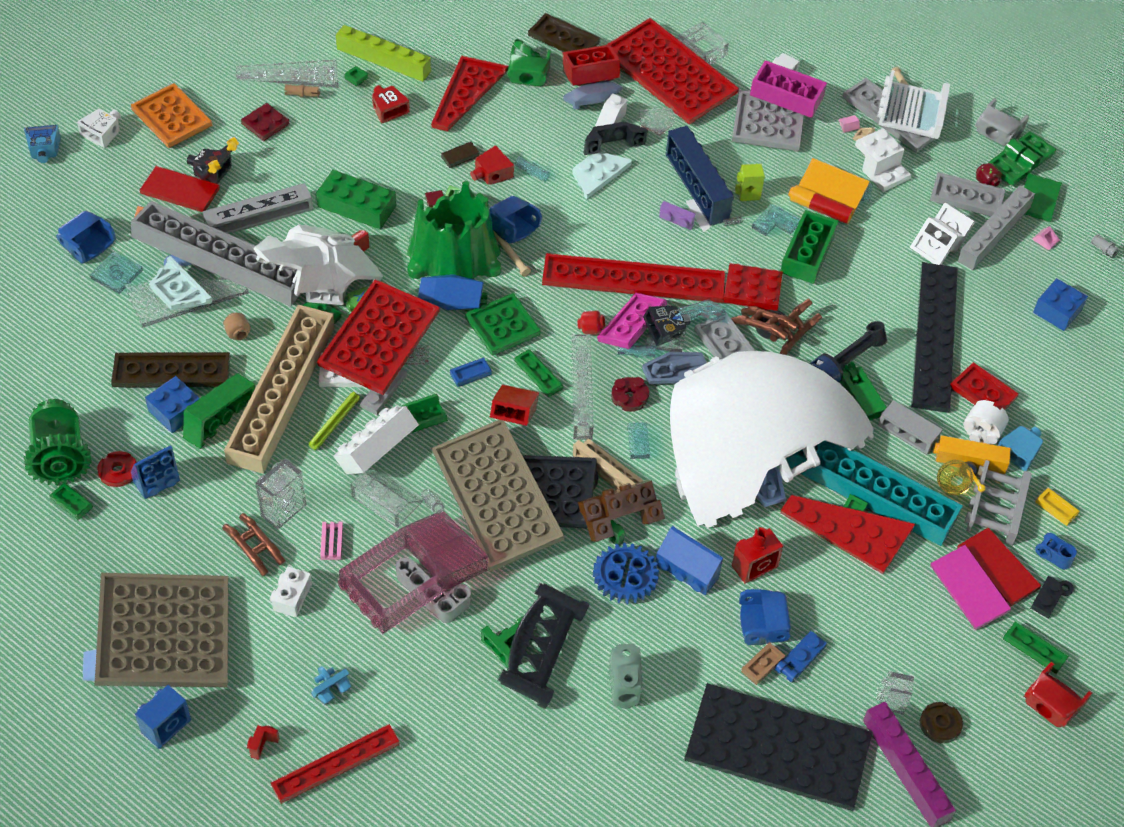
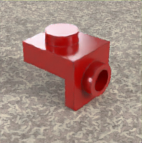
M257 725L254 735L249 737L247 749H249L251 758L260 759L266 741L279 743L278 730L269 725L264 727Z

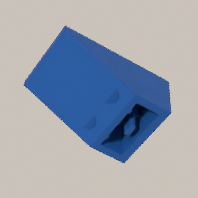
M171 445L133 465L131 470L133 483L144 499L155 496L160 491L172 487L180 481Z

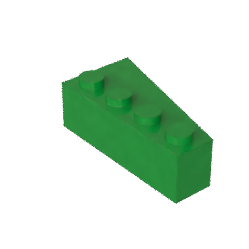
M237 373L205 396L200 397L192 405L187 406L184 409L183 438L201 449L208 437L213 438L217 434L215 430L221 424L226 425L234 412L238 414L248 404L255 390V384Z

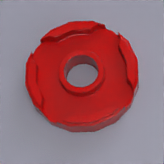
M111 452L107 454V457L99 461L97 466L98 476L104 484L111 487H121L133 481L131 470L137 461L128 452ZM116 466L123 467L120 471H113Z

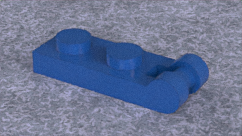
M810 631L778 663L775 671L779 674L783 673L791 683L794 682L824 650L827 642Z

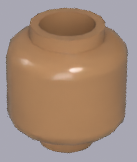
M231 313L223 321L224 329L229 338L243 340L248 336L251 327L244 314Z

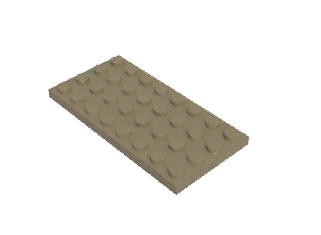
M497 420L431 448L490 572L565 540L554 515L503 420Z

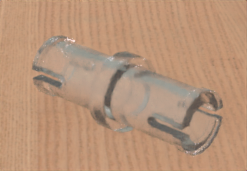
M430 489L422 491L421 497L425 501V505L436 514L442 513L445 506L441 502L440 497Z

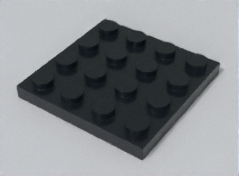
M522 455L559 527L588 529L585 519L580 512L578 502L593 498L597 458Z

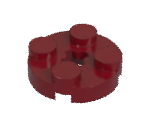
M641 377L617 379L612 387L611 399L616 406L622 407L624 411H639L649 400V388ZM632 392L634 394L632 397H630L629 394L626 393Z

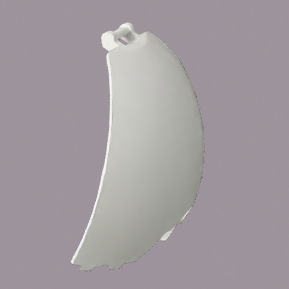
M743 351L733 353L723 359H719L716 356L710 362L694 370L686 371L684 373L685 378L675 384L672 393L670 423L673 450L683 490L697 526L705 524L709 528L717 525L716 519L728 514L732 518L742 515V508L756 503L755 498L767 471L779 466V473L782 479L788 483L793 480V477L805 470L819 466L820 460L814 446L825 440L843 446L851 451L856 446L858 449H862L865 446L864 440L866 438L872 440L874 437V428L867 415L854 397L840 383L813 365L788 355L763 351ZM803 449L807 461L790 470L785 458Z

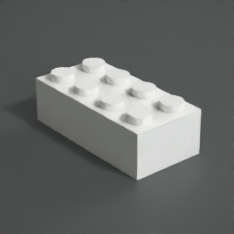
M406 406L383 409L379 413L380 416L376 420L369 421L362 432H356L348 444L344 443L338 447V452L333 457L346 475L367 471L419 425Z

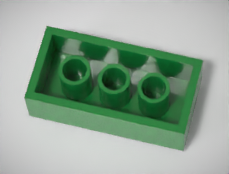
M334 169L316 192L317 207L381 230L396 208L395 191Z
M804 210L782 261L781 271H783V274L814 284L834 239L838 220Z

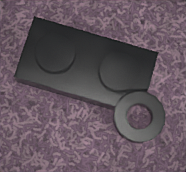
M1048 576L1030 609L1049 619L1061 595H1071L1074 586L1069 581L1063 580L1059 582ZM1062 586H1067L1069 590H1063Z

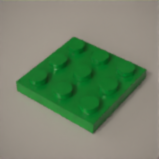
M514 293L483 305L479 309L465 313L466 320L492 356L541 335V330Z

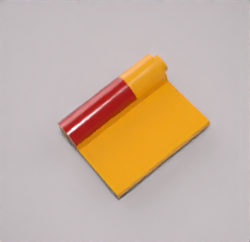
M812 158L799 185L792 186L788 196L790 201L848 225L870 181Z

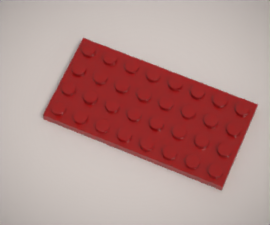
M652 18L645 20L606 44H610L620 59V68L689 125L739 93V88Z

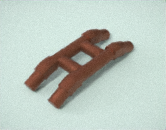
M809 298L796 306L788 315L793 322L799 325V330L794 335L788 326L786 327L781 323L778 325L782 328L781 330L788 334V341L783 344L780 354L787 355L797 341L822 319L819 313L808 319L805 323L800 319L799 315L813 304ZM772 333L770 340L776 342L778 336Z
M756 306L742 308V315L731 318L734 324L750 325L769 331L784 341L787 339L788 334L781 330L782 328L775 325L777 322L786 327L788 326L793 331H796L799 327L798 324L786 315H779ZM762 317L769 319L766 323L759 321Z
M245 513L239 516V519L249 528L245 533L240 535L229 524L223 525V531L241 548L262 577L269 573L258 556L262 551L267 549L279 566L286 562L277 546L271 542L257 523ZM256 535L262 543L251 549L245 541Z

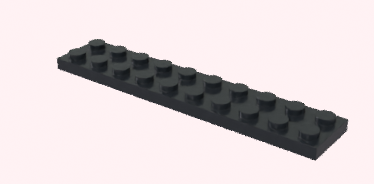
M926 262L921 264L911 399L912 408L949 413L958 267Z

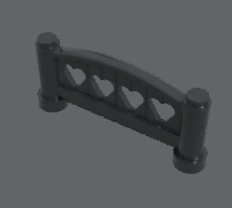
M539 583L534 592L538 599L531 605L520 621L511 644L508 669H502L497 681L507 688L537 702V706L546 709L554 694V690L546 685L573 619L582 621L590 603L584 600L579 601L545 583ZM548 606L557 619L543 620L540 617V614L544 612L543 607ZM536 623H541L550 636L535 637L533 631L537 629ZM529 641H535L543 654H527L526 648L529 647ZM527 658L535 672H520L518 666L522 664L521 659Z

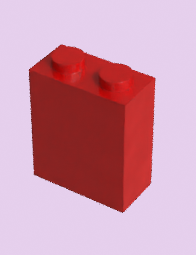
M502 384L492 399L489 418L527 426L537 409L539 392Z

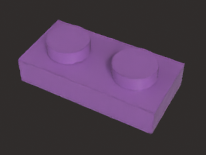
M666 201L662 202L660 218L689 230L693 228L695 213Z

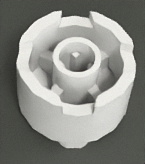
M978 401L972 407L963 423L966 432L970 435L969 439L975 442L996 444L1009 421L1006 411L1003 408L999 410L993 406L994 402Z

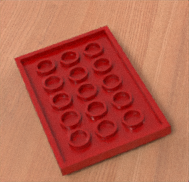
M375 279L320 356L317 364L319 367L384 395L439 314L440 307Z

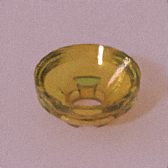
M951 460L944 463L938 470L937 482L944 492L950 495H960L971 487L973 472L967 463L960 460ZM955 476H960L963 479L962 483L958 486L951 484V480Z

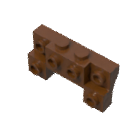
M645 480L633 485L631 483L622 484L617 490L607 489L602 491V495L578 502L580 512L588 527L590 539L594 542L614 536L610 520L640 511L642 524H651L665 519L661 500L656 499L652 480Z

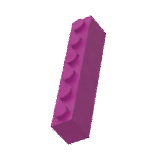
M886 701L867 709L863 719L864 724L869 731H872L873 738L929 826L939 827L950 822L956 809Z

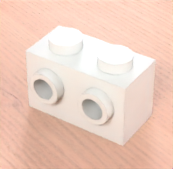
M287 567L285 573H281L277 590H273L270 597L273 611L297 617L312 585L311 573Z

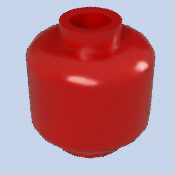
M597 310L584 311L581 314V318L577 320L578 329H582L585 335L600 334L605 328V317Z

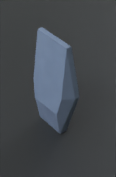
M609 80L600 81L572 90L563 96V101L572 104L573 109H579L580 105L601 103L612 94L623 90V87Z
M668 352L643 364L642 370L649 384H673L684 379L686 371L694 370L707 362L702 352Z

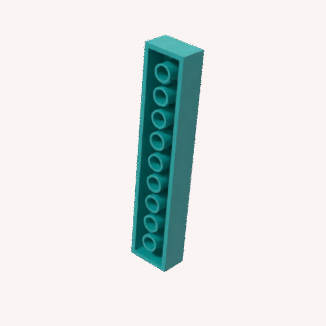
M825 440L814 446L820 460V465L815 468L811 467L800 474L846 498L851 494L867 502L866 508L883 517L915 524L912 532L942 546L957 521L963 505L853 449L849 451L848 448ZM803 449L785 458L790 469L807 461Z

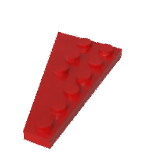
M461 55L431 122V128L448 132L508 72L509 66Z
M794 495L789 497L781 509V514L881 574L885 573L915 527L913 523Z

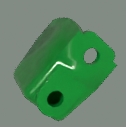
M512 45L507 76L510 82L538 87L543 86L546 83L550 70L551 50H548L546 58L516 55V47Z

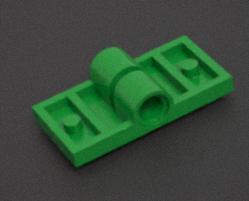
M1029 131L1019 140L1011 139L1005 146L1004 151L988 163H992L1001 171V179L1014 186L1027 176L1028 173H1031L1051 158L1057 149Z

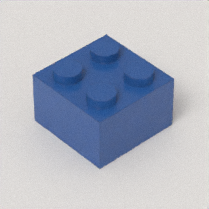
M1056 278L1038 298L1033 313L1065 331L1082 311L1088 296Z
M176 376L145 397L148 411L171 433H174L183 426L184 409L200 399Z
M169 685L158 690L154 697L148 703L142 704L135 713L141 734L158 749L191 721L186 700Z

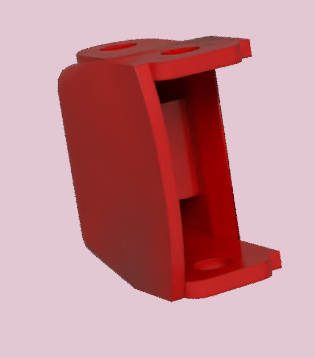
M1050 662L1023 697L1026 698L1025 701L1028 706L1054 726L1065 727L1085 706L1093 693L1088 691L1081 699L1066 684L1048 675L1055 665Z

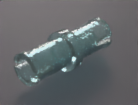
M518 157L515 162L516 167L526 171L530 176L533 175L541 179L543 182H546L550 175L548 171L538 167L536 163H531L522 157Z
M635 343L630 349L618 347V355H631L634 358H638V356L655 358L656 354L655 345L648 346Z

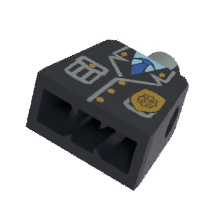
M651 306L643 316L656 346L679 338L685 331L686 325L691 323L690 316L688 314L681 315L676 306Z

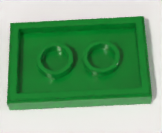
M1028 173L1024 188L1035 193L1031 207L1024 215L1051 222L1062 182Z

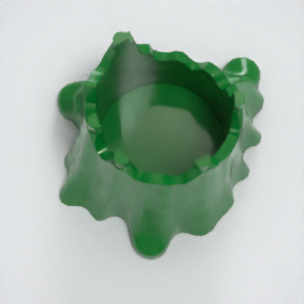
M463 181L461 190H455L451 197H440L433 207H427L425 211L423 199L418 201L413 234L409 239L410 244L407 250V254L410 257L407 266L409 277L420 279L425 276L453 274L474 280L477 276L497 277L501 274V263L497 259L501 254V250L493 232L487 197H484L481 192L475 197L469 187V182Z

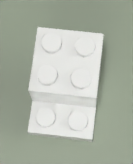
M884 128L856 140L855 146L865 155L862 171L883 192L910 180L911 174L901 165L904 148Z
M944 203L936 218L928 217L910 248L932 263L942 265L950 251L957 252L976 221L950 204Z

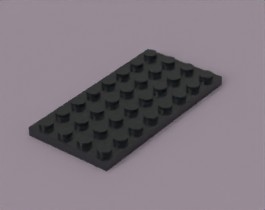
M707 683L684 761L853 811L872 731Z

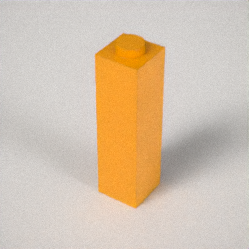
M942 435L939 442H935L933 454H936V462L962 466L963 463L971 461L978 469L979 466L984 465L985 460H988L987 470L1000 474L1006 473L1010 461V448Z

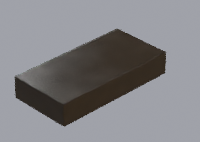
M471 141L441 153V158L449 168L480 156V152Z

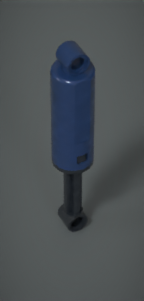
M880 321L869 323L866 326L864 335L839 354L832 357L829 354L823 353L809 364L824 371L840 383L844 378L843 367L870 347H880L887 343L884 323Z

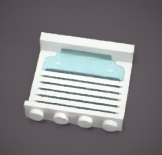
M891 70L890 76H886L882 92L884 97L881 98L877 115L880 118L879 125L938 139L943 127L950 84L943 83L941 92L931 91L894 82L895 71Z

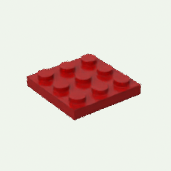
M729 263L723 302L777 311L783 271Z

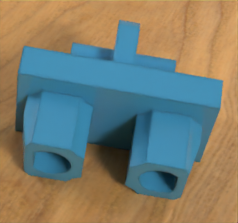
M323 666L319 667L318 672L320 675L315 677L314 680L316 683L322 680L324 682L315 687L311 694L314 698L318 697L325 705L335 698L329 688L335 685L341 694L349 690L351 684L347 678L349 673L346 668L330 678V675L335 673L334 668L331 667L326 670Z

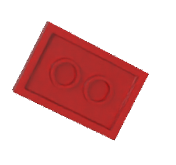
M974 362L951 383V389L972 404L976 405L978 401L983 400L994 402L993 406L999 410L1002 408L1006 410L1019 395V393Z

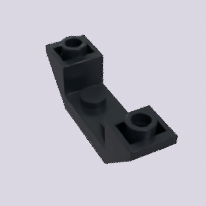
M627 122L595 126L585 139L583 154L600 153L601 143L624 139L630 147L646 144L648 129Z

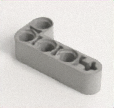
M405 557L396 562L397 580L441 622H452L470 607L471 590L468 586L460 584L446 593L411 559Z

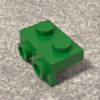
M437 394L402 405V407L406 406L419 424L411 433L448 421L447 414L441 407Z

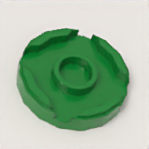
M517 38L513 42L527 56L543 58L532 47L523 44L522 40Z

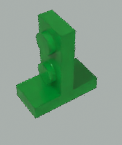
M523 616L518 618L509 629L505 628L502 630L499 636L488 625L481 630V641L507 668L513 637Z

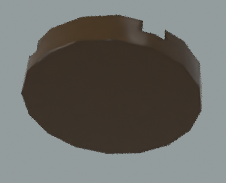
M934 702L927 705L921 713L919 721L925 736L937 743H950L956 740L963 728V719L959 711L945 702Z

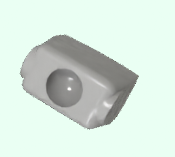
M993 98L985 111L979 116L975 127H977L979 134L1002 146H1006L1011 139H1017L1024 131L1029 117L1025 115L1021 121H1018L995 109L997 99Z

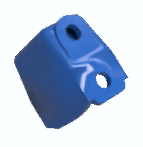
M510 196L490 207L492 228L500 238L509 244L520 241L540 227L542 220L541 210L516 196Z
M88 211L81 212L62 225L56 235L59 243L81 264L103 253L116 239L111 225L103 218Z
M748 589L740 593V622L745 644L765 645L769 642H783L790 638V617L787 598L783 592Z

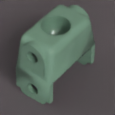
M618 644L611 650L609 676L614 706L628 709L640 703L643 686L640 647H636L635 644ZM623 651H629L630 655L626 657L622 653Z

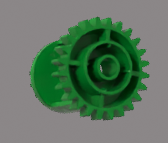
M48 399L39 403L37 408H33L28 421L30 445L29 450L25 451V470L28 471L29 476L33 475V480L39 479L40 483L47 481L48 485L52 482H55L56 486L59 485V482L67 484V480L74 482L75 477L81 479V474H87V469H90L92 459L88 444H83L78 413L74 410V407L70 406V403H66L64 400Z

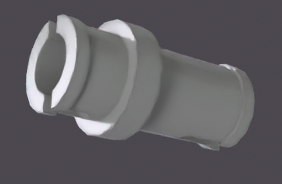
M1099 234L1095 235L1091 241L1092 244L1102 250L1103 254L1109 255L1111 258L1115 257L1119 252V248L1115 247L1113 242H1108Z

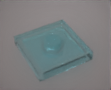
M112 252L90 274V278L120 294L143 269L142 266Z

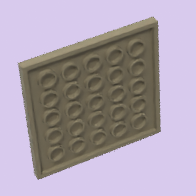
M101 573L94 686L166 687L169 685L171 687H227L228 576Z

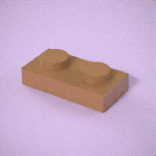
M769 642L742 667L741 672L757 685L776 668L778 663L785 658V655Z

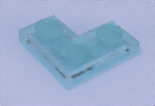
M771 203L752 223V229L767 236L776 226L791 234L797 228L800 219Z
M709 299L678 308L680 314H688L691 321L698 316L715 321L721 316L726 315L724 307Z

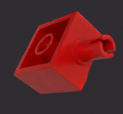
M759 527L755 530L752 537L742 539L736 544L731 566L743 583L746 584L778 568L783 545L770 528Z

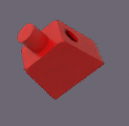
M495 145L475 159V170L471 171L470 175L474 181L482 178L488 185H492L513 178L514 164Z

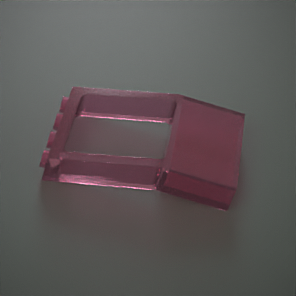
M441 510L400 528L340 569L338 585L342 591L349 595L351 602L357 604L361 613L370 619L373 627L378 628L384 634L444 591L487 572L488 556L444 510ZM408 549L433 577L390 607L384 608L359 579L401 550Z

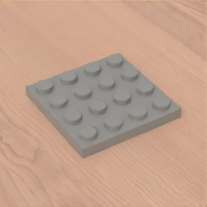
M739 90L732 142L799 151L804 115L750 96V91Z

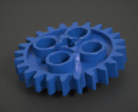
M616 543L615 549L608 546L607 552L602 550L601 557L597 556L593 568L594 584H598V591L603 590V596L610 594V601L616 597L619 604L622 599H625L626 604L629 603V599L637 603L638 597L644 600L645 594L650 596L651 590H655L659 579L658 563L654 562V556L648 557V550L641 552L642 546L634 549V543L630 547H627L626 543H623V547H619ZM628 559H631L629 571L626 577L625 587L622 588L621 585L623 581V575L626 569V563Z

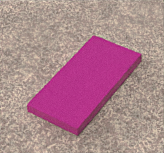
M635 293L597 336L598 342L630 349L648 328L643 318L647 309L651 306H667L666 299Z
M966 545L930 564L975 630L1011 611L1010 606Z

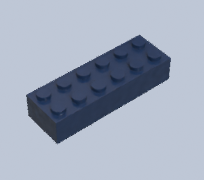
M687 125L669 130L666 157L709 225L713 226L729 221L734 195L727 188L725 180L718 174L717 168L712 165L710 157L703 151L701 143H698L693 131H690Z

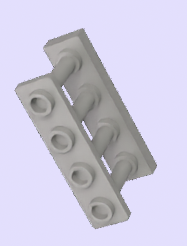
M985 460L984 465L979 466L976 477H979L981 484L984 485L986 477L1013 485L1018 490L1017 493L1014 492L1012 494L985 485V491L979 492L978 486L975 483L972 492L976 494L975 497H971L968 506L972 509L971 512H967L964 522L968 524L966 531H971L973 523L1004 532L1003 535H1007L1005 543L1013 545L1018 534L1032 473L1024 471L1021 478H1013L987 470L989 461ZM981 493L1011 501L1014 507L1007 509L981 501ZM980 508L1006 516L1010 523L1005 525L976 516L977 509Z

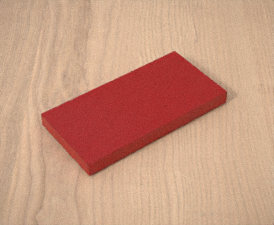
M155 166L139 190L140 194L203 212L207 210L220 190L219 184Z
M990 528L984 529L957 546L958 549L966 545L1010 607L1040 589L1041 584Z

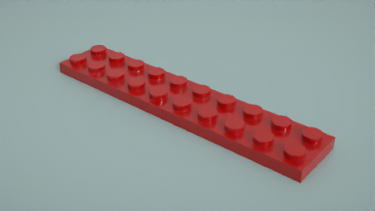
M546 253L542 285L626 294L639 293L656 297L723 303L725 271Z

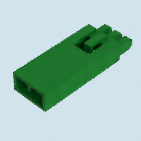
M850 362L842 368L844 378L840 384L854 397L869 421L880 418L887 408L862 367H856L854 362Z

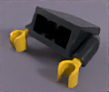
M233 137L227 141V145L221 150L202 149L197 156L188 155L187 165L193 166V172L196 177L218 184L232 167L231 152L237 149L239 142Z

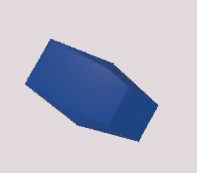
M453 274L422 277L418 298L447 311L479 309L484 282Z

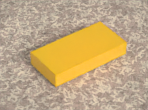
M1047 488L1035 501V503L1066 526L1080 512L1050 488Z

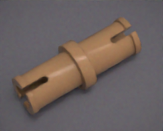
M305 84L285 85V95H297L301 98L305 96H320L319 86H305Z

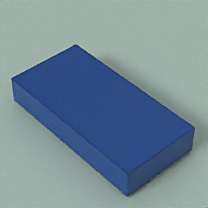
M483 357L450 369V375L456 386L460 387L492 375V370Z

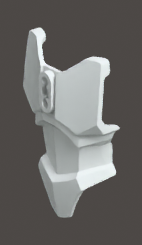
M297 225L289 230L283 242L276 237L267 236L254 247L258 255L256 258L258 262L279 264L280 271L283 269H297L292 281L296 283L294 291L296 296L300 293L333 289L343 294L350 283L356 279L373 281L376 279L381 281L383 277L377 266L360 247L353 245L355 242L354 238L325 228Z

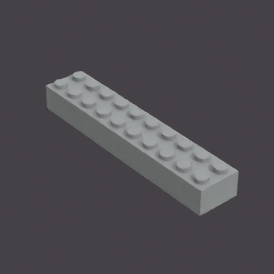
M150 201L131 220L132 238L291 307L302 294L300 293L298 296L294 294L296 283L292 281L297 269H283L280 271L279 264L258 262L256 260L258 255L254 250L255 245L153 201Z

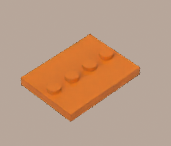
M175 83L131 104L132 111L168 148L212 126V121Z

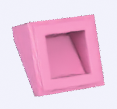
M855 115L839 119L843 133L860 129V121Z
M1050 226L1041 230L1032 238L1047 250H1050L1060 241Z

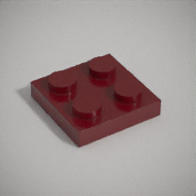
M267 102L241 119V124L262 141H266L290 125L289 119Z

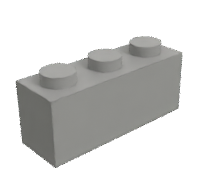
M894 400L881 414L878 426L926 455L934 447L935 442L939 441L943 430Z

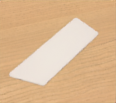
M694 199L686 201L691 212L695 213V219L702 231L708 230L711 226Z

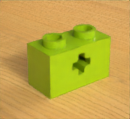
M762 163L741 165L740 172H737L738 184H735V193L739 195L740 201L761 200L765 178Z

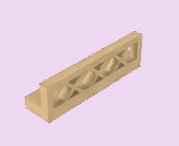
M589 438L584 443L578 440L573 444V456L597 458L596 470L598 476L615 489H619V486L622 484L631 483L633 485L643 481Z

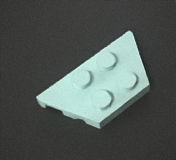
M603 152L595 153L576 165L572 173L575 179H577L579 187L584 192V198L588 199L632 165V160Z
M171 256L166 259V265L159 269L157 276L149 283L150 289L171 310L212 303V297Z

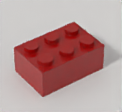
M610 44L562 52L563 71L572 86L620 78V59Z

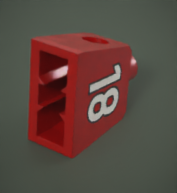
M377 85L373 89L372 105L381 124L410 113L409 99L394 86L383 88L381 85Z

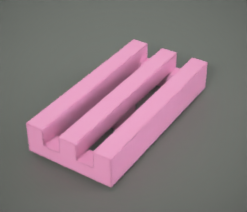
M322 522L321 560H341L343 522H338V524H335V522H330V524ZM327 529H330L329 555H325ZM334 529H338L337 555H333Z

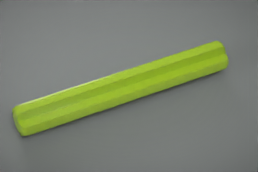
M356 392L350 393L309 442V446L313 450L319 449L360 400V396Z

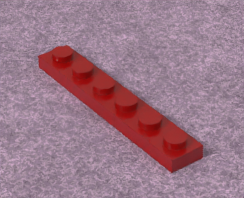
M388 724L271 782V787L280 804L400 745L399 739L391 725Z

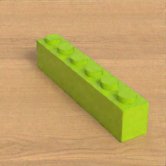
M343 25L335 34L337 50L422 82L431 73V57L346 25Z

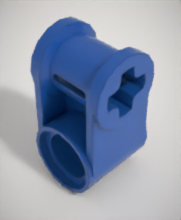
M1046 533L1042 543L1035 547L1036 553L1041 558L1050 561L1060 569H1069L1077 554V550L1073 545L1068 544L1053 533Z

